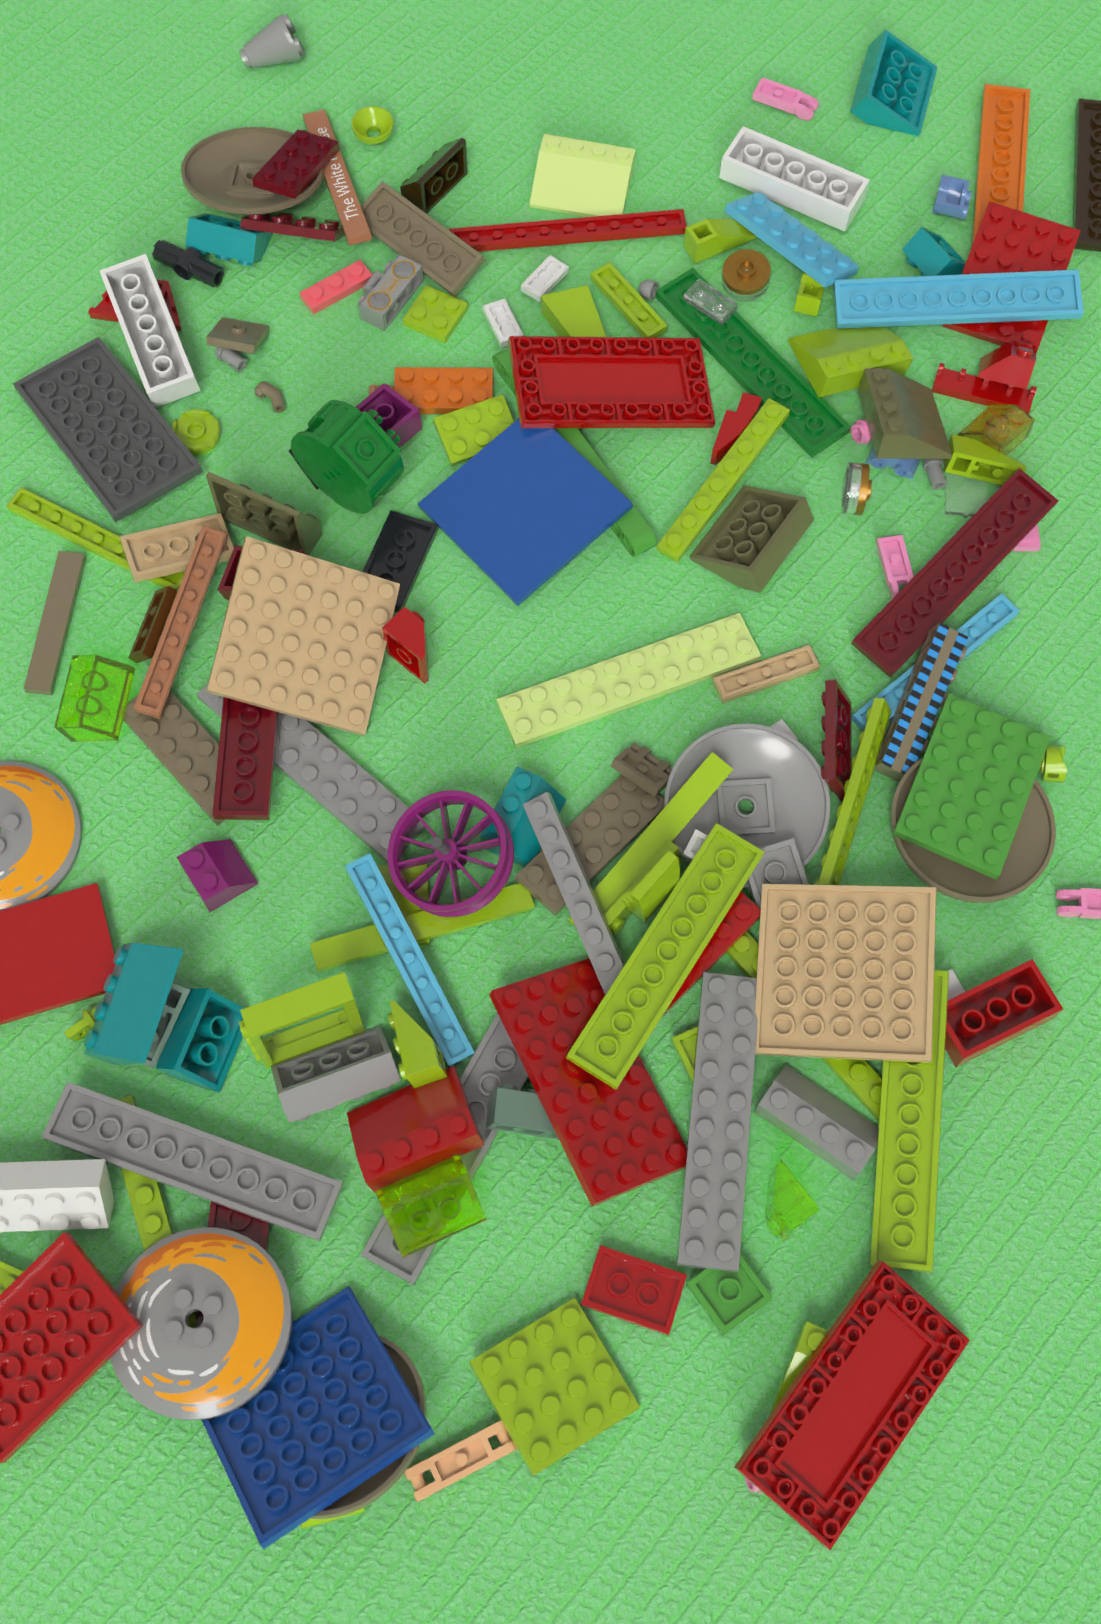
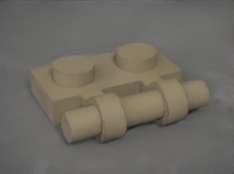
M633 743L630 748L627 747L614 758L611 767L655 797L667 785L672 771L671 764L666 760L661 761L651 754L652 751L644 746L642 748Z

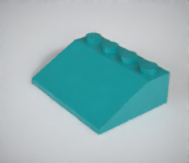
M885 29L868 46L850 112L869 125L918 136L922 130L938 67Z
M133 942L123 944L122 947L117 949L113 959V963L116 964L115 968L104 984V991L106 993L103 1002H99L94 1012L96 1021L93 1030H89L84 1040V1046L86 1047L85 1055L114 1065L145 1064L184 950Z

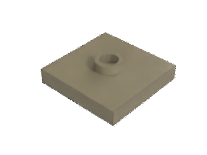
M222 317L206 336L207 345L253 354L269 335V326Z

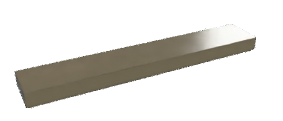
M58 552L24 685L26 693L53 694L86 561L85 554Z

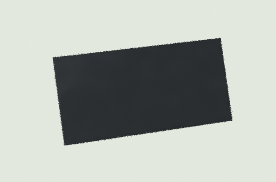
M390 510L362 572L400 584L394 612L398 613L408 600L436 537L438 525Z

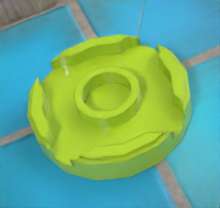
M194 409L185 411L171 425V429L193 456L210 452L217 446L221 438L218 420L206 410Z

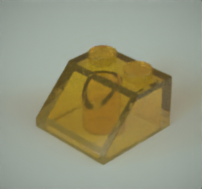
M990 405L961 430L958 435L975 439L1007 456L1028 437L1035 419L1017 405Z

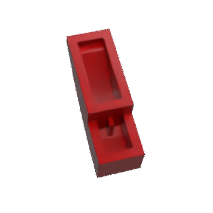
M743 393L736 412L726 409L712 450L710 464L716 465L724 458L759 412L762 397Z

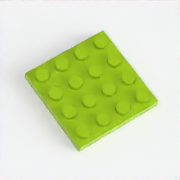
M575 1297L469 1361L471 1369L532 1476L537 1475L640 1408Z

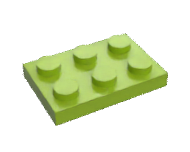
M502 394L433 418V423L452 467L470 460L514 423V420Z

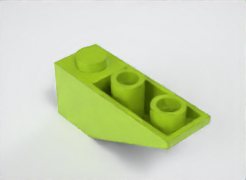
M705 219L686 227L684 248L696 264L754 240L757 236L735 219Z
M394 1000L389 1001L391 1013H388V1018L392 1029L396 1030L397 1037L393 1038L397 1053L401 1054L402 1062L399 1063V1070L404 1080L408 1079L414 1088H418L448 1077L442 1051L434 1040Z

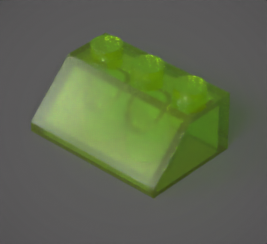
M96 654L72 655L54 728L71 742L118 741L135 668Z
M459 1154L375 1191L402 1258L486 1220L469 1173Z

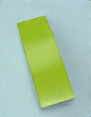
M805 272L802 275L793 312L817 317L825 287Z

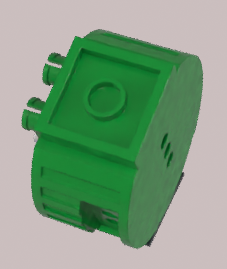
M330 400L309 420L308 428L305 431L298 432L292 438L291 449L288 452L316 490L321 489L337 504L349 511L365 514L373 508L375 500L379 496L385 495L404 473L403 460L399 455L401 449L396 445L400 442V437L397 435L392 440L391 438L396 432L388 429L386 433L379 426L383 421L382 417L378 416L376 420L373 419L378 414L377 411L370 409L368 413L366 411L361 413L359 409L346 402Z

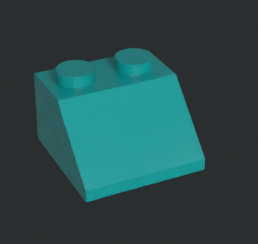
M923 227L918 230L902 249L907 255L906 261L912 267H918L922 271L920 276L961 275L966 264L965 260L941 235Z

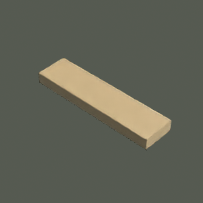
M809 644L713 677L712 683L723 704L819 671L820 664Z

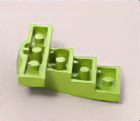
M671 841L604 914L612 935L618 934L624 928L625 920L631 914H634L642 922L646 923L670 896L679 882L681 854L679 847Z

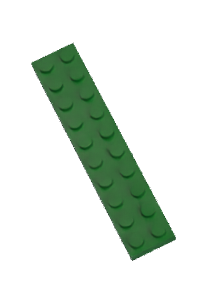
M691 268L656 290L655 298L694 338H700L701 345L749 394L762 397L761 406L770 398L790 409V414L781 427L811 458L850 432L851 426L822 397H818L815 390L694 268Z

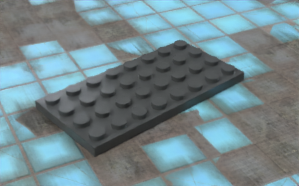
M99 337L13 383L17 393L115 522L203 472L198 461Z

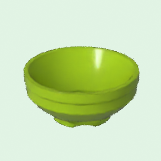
M369 106L360 109L354 114L351 126L357 139L374 145L384 142L391 136L394 122L392 115L386 109ZM371 131H378L380 133L377 137L367 135Z

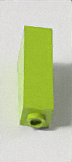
M588 285L541 295V313L559 337H606Z

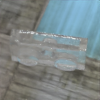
M698 279L684 293V300L721 325L737 310L738 304L701 279Z

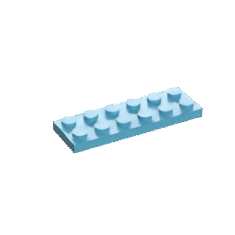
M757 192L726 204L725 213L823 287L834 284V280L847 279L857 274L859 266L850 257L842 254L831 243L819 237L815 231L808 229L797 218L785 212L781 206L773 203L765 194Z

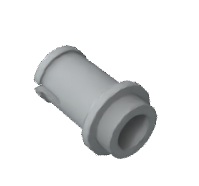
M216 348L215 355L219 361H225L237 372H241L246 367L247 359L234 350Z
M941 459L924 460L923 470L927 471L932 490H938L947 485L941 467L943 465Z

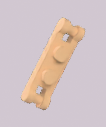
M499 1421L407 1469L404 1474L407 1481L411 1480L415 1489L413 1495L416 1502H419L502 1457L513 1453L517 1448L502 1421ZM496 1435L501 1447L492 1450L488 1439ZM431 1470L435 1481L427 1485L422 1474Z

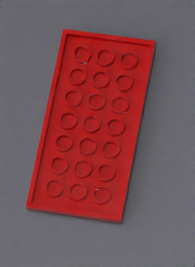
M589 958L491 991L489 996L591 1207L685 1169L687 1148L639 1055L617 1090L566 1059L572 1046L605 997V993Z

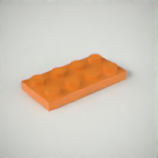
M395 367L394 391L420 410V414H447L493 398V368Z

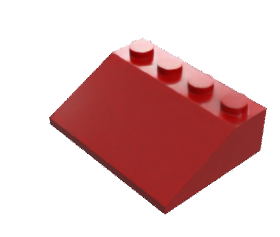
M455 1066L446 1069L448 1076L446 1078L418 1088H414L411 1084L347 1112L356 1157L365 1183L374 1193L485 1145Z

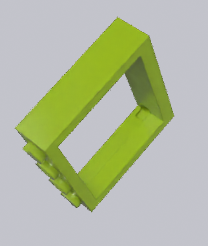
M345 972L240 1010L243 1020L239 1021L243 1038L246 1039L248 1047L250 1046L257 1062L263 1061L266 1069L272 1065L365 1032ZM344 1006L345 1008L267 1038H262L263 1035Z

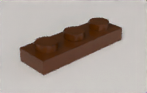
M168 586L154 592L128 657L129 659L139 663L153 657L157 647L156 644L162 634L166 619L177 594L175 589Z

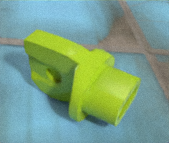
M97 1006L90 1011L84 1009L82 1012L83 1019L64 1032L69 1040H81L86 1037L89 1030H93L96 1021L94 1012Z

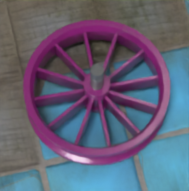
M457 790L436 792L421 798L411 805L396 823L388 844L387 859L389 872L400 893L422 910L440 917L469 915L492 902L506 885L514 862L512 835L503 818L478 796ZM464 805L452 836L447 806ZM473 807L487 814L462 837ZM438 808L441 811L445 839H441L423 819L427 814ZM419 821L433 835L434 838L431 840V845L408 838ZM493 822L499 838L468 845ZM406 843L435 851V854L403 861ZM500 846L497 865L468 856V853ZM434 862L411 884L407 882L404 869ZM467 862L495 870L483 888L464 867ZM460 869L479 890L476 894L463 901L461 900L457 870ZM450 870L454 903L437 904ZM439 871L429 900H423L415 892Z

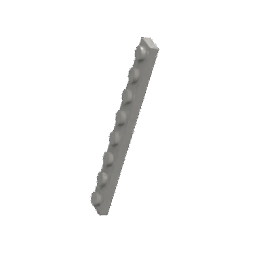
M545 792L524 803L523 806L606 995L625 966V962L550 793Z

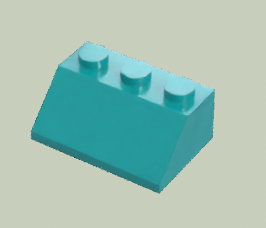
M204 213L188 217L185 247L194 248L201 255L212 253L216 254L217 259L230 260V258L237 259L241 265L252 266L253 263L262 260L272 233L241 229V221Z
M516 767L494 810L503 818L511 832L514 843V863L525 867L540 853L542 848L523 804L548 792L551 794L560 814L566 798L542 777ZM493 822L482 831L480 835L481 842L499 838ZM500 846L485 850L499 855Z
M191 988L169 1035L156 1069L180 1081L220 1093L243 1037L239 1021L243 1020L240 1010L244 1008L208 988Z

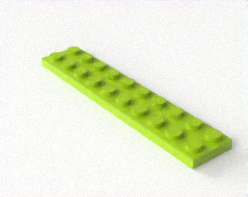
M718 823L715 824L572 1046L566 1059L617 1090L765 853L764 851Z
M935 970L932 1063L883 1061L871 1266H874L878 1260H881L890 1268L933 1272L949 971Z

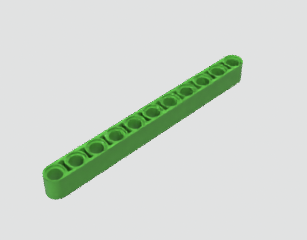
M509 348L492 355V360L497 372L516 397ZM553 428L630 501L578 428ZM634 505L631 510L610 527L632 557L643 553L657 544L654 532Z

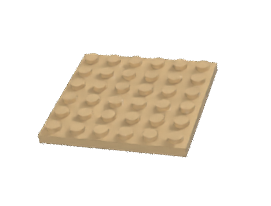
M246 536L206 692L364 736L387 643L384 640L382 627L393 618L400 584Z
M762 884L755 1014L758 1019L755 1055L932 1063L936 887Z

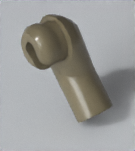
M267 381L260 382L255 387L254 391L257 397L263 399L267 396L271 399L274 412L280 413L285 410L286 407L282 393L278 388Z

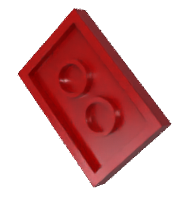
M600 1245L581 1306L669 1336L687 1275Z

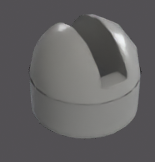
M645 280L639 285V293L641 297L653 301L655 299V292L659 289V283L654 280Z

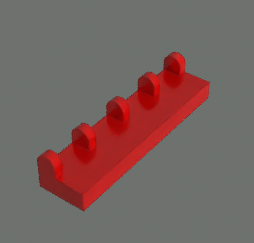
M944 363L939 364L932 388L933 393L1024 416L1029 415L1037 387L1032 386L1030 390L966 374L967 369L964 368L958 372L946 369Z

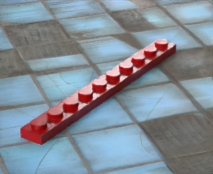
M684 209L449 228V231L479 252L685 234L687 225Z

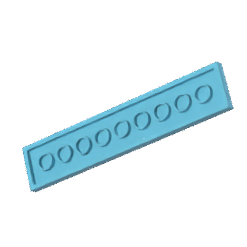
M1079 270L834 280L833 284L836 329L1081 319L1084 314Z

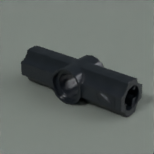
M158 240L154 245L153 259L173 268L179 277L185 280H190L192 277L211 287H218L222 283L223 268L203 259L202 255L194 248L187 247L184 250L165 240Z

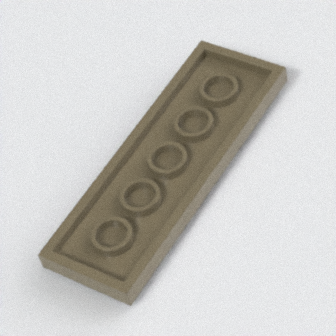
M383 181L361 206L369 230L374 237L398 255H402L422 265L423 274L453 297L458 294L485 262L483 255Z
M171 692L161 719L135 712L134 705L138 697L137 695L117 710L119 717L218 826L224 820L214 819L212 813L219 744Z
M621 775L566 827L589 883L631 844L664 809V799L660 795L654 797L627 777ZM542 850L515 876V881L520 883L534 898L556 916L566 907V903Z

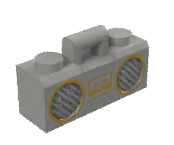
M398 255L393 262L389 261L387 263L384 274L375 271L362 288L365 294L358 301L360 319L385 331L424 282L422 265L402 255Z

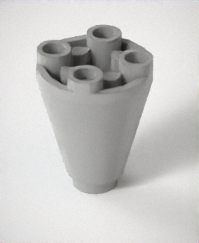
M287 14L277 16L243 46V49L239 50L247 68L298 61L306 54L301 42L297 37L294 38L293 36L296 30Z

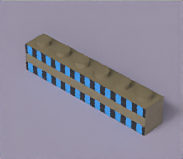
M941 622L929 630L882 742L874 768L875 771L900 782L907 770L917 762L919 755L926 750L929 742L926 738L929 731H932L938 719V716H936L938 709L943 706L948 696V693H946L947 687L954 681L958 672L955 669L957 663L962 660L967 651L965 644L968 636Z

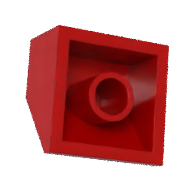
M1019 339L1018 342L1013 340L981 357L978 377L1027 389L1036 363L1037 346H1033L1032 342L1024 339Z
M404 606L382 627L384 640L387 642L386 653L425 684L428 681L425 621L419 613L411 612Z

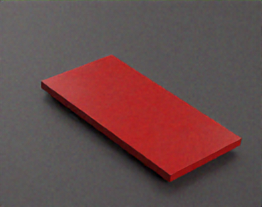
M509 336L508 345L521 428H713L715 425L700 338Z
M97 883L0 911V1025L106 993L104 991L105 981L113 973L116 965L113 963L115 950L100 887Z
M878 1260L734 1468L819 1543L831 1550L970 1340L884 1261Z

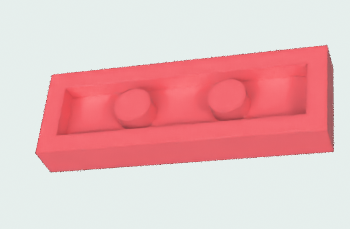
M358 260L299 292L300 298L314 315L363 288L373 274L361 260Z

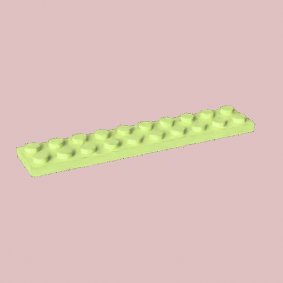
M737 613L496 699V702L515 747L519 748L760 661L761 654L741 614Z

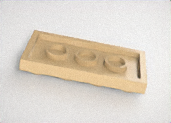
M214 514L120 536L121 545L134 583L185 571L202 525L228 533L222 514ZM229 533L218 563L229 561L234 549Z

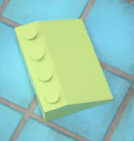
M544 134L539 150L529 207L584 217L623 214L634 172L636 149Z

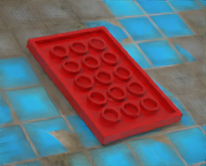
M989 201L962 275L1067 270L1081 230ZM1048 320L943 324L942 327L999 346H1003L1012 340L1017 342L1019 339L1028 340L1033 343V346H1037V353Z
M64 1232L0 1295V1463H6L143 1327V1324L70 1233Z

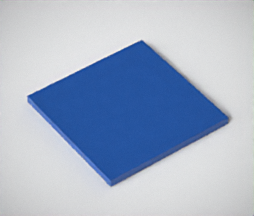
M519 418L417 503L419 508L517 606L633 508L632 502L553 428H521Z
M350 1286L292 1322L291 1336L285 1356L274 1376L255 1397L229 1413L202 1420L257 1540L263 1549L435 1434Z

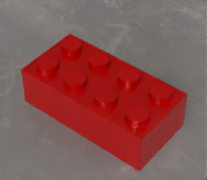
M1033 959L948 1000L945 1050L955 1067L1053 1020L1063 1010V1007Z

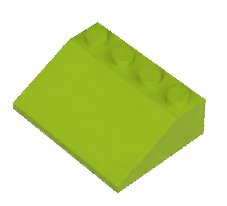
M835 327L788 339L789 345L819 398L858 389L864 369H890L905 376L913 360V356L903 339L886 327L840 329Z

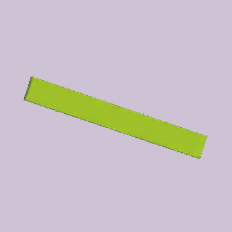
M22 487L6 505L10 512L130 571L119 535ZM185 571L149 579L148 581L162 588L170 586L178 592Z
M712 752L593 890L603 914L612 907L670 841L673 842L734 770ZM570 917L568 921L575 926L572 917Z
M520 883L504 887L492 902L469 915L440 917L423 910L403 917L415 940L419 942L534 909L535 905L530 892ZM375 925L309 943L317 972L388 952Z

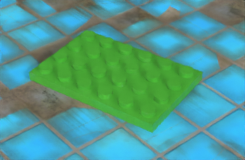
M949 693L892 835L997 880L1003 869L1051 736Z

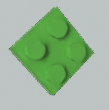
M741 1254L738 1272L705 1269L686 1283L722 1336L772 1299L769 1292Z

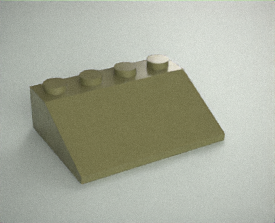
M864 369L858 394L877 459H951L952 452L932 390L890 369Z
M209 471L206 474L217 514L221 513L224 521L286 549L303 550L306 555H310L322 536L320 520L314 515L301 513L289 504L283 505L274 501L267 494L261 495L244 484L238 485Z
M743 485L689 557L693 562L737 587L760 593L814 521L805 497Z

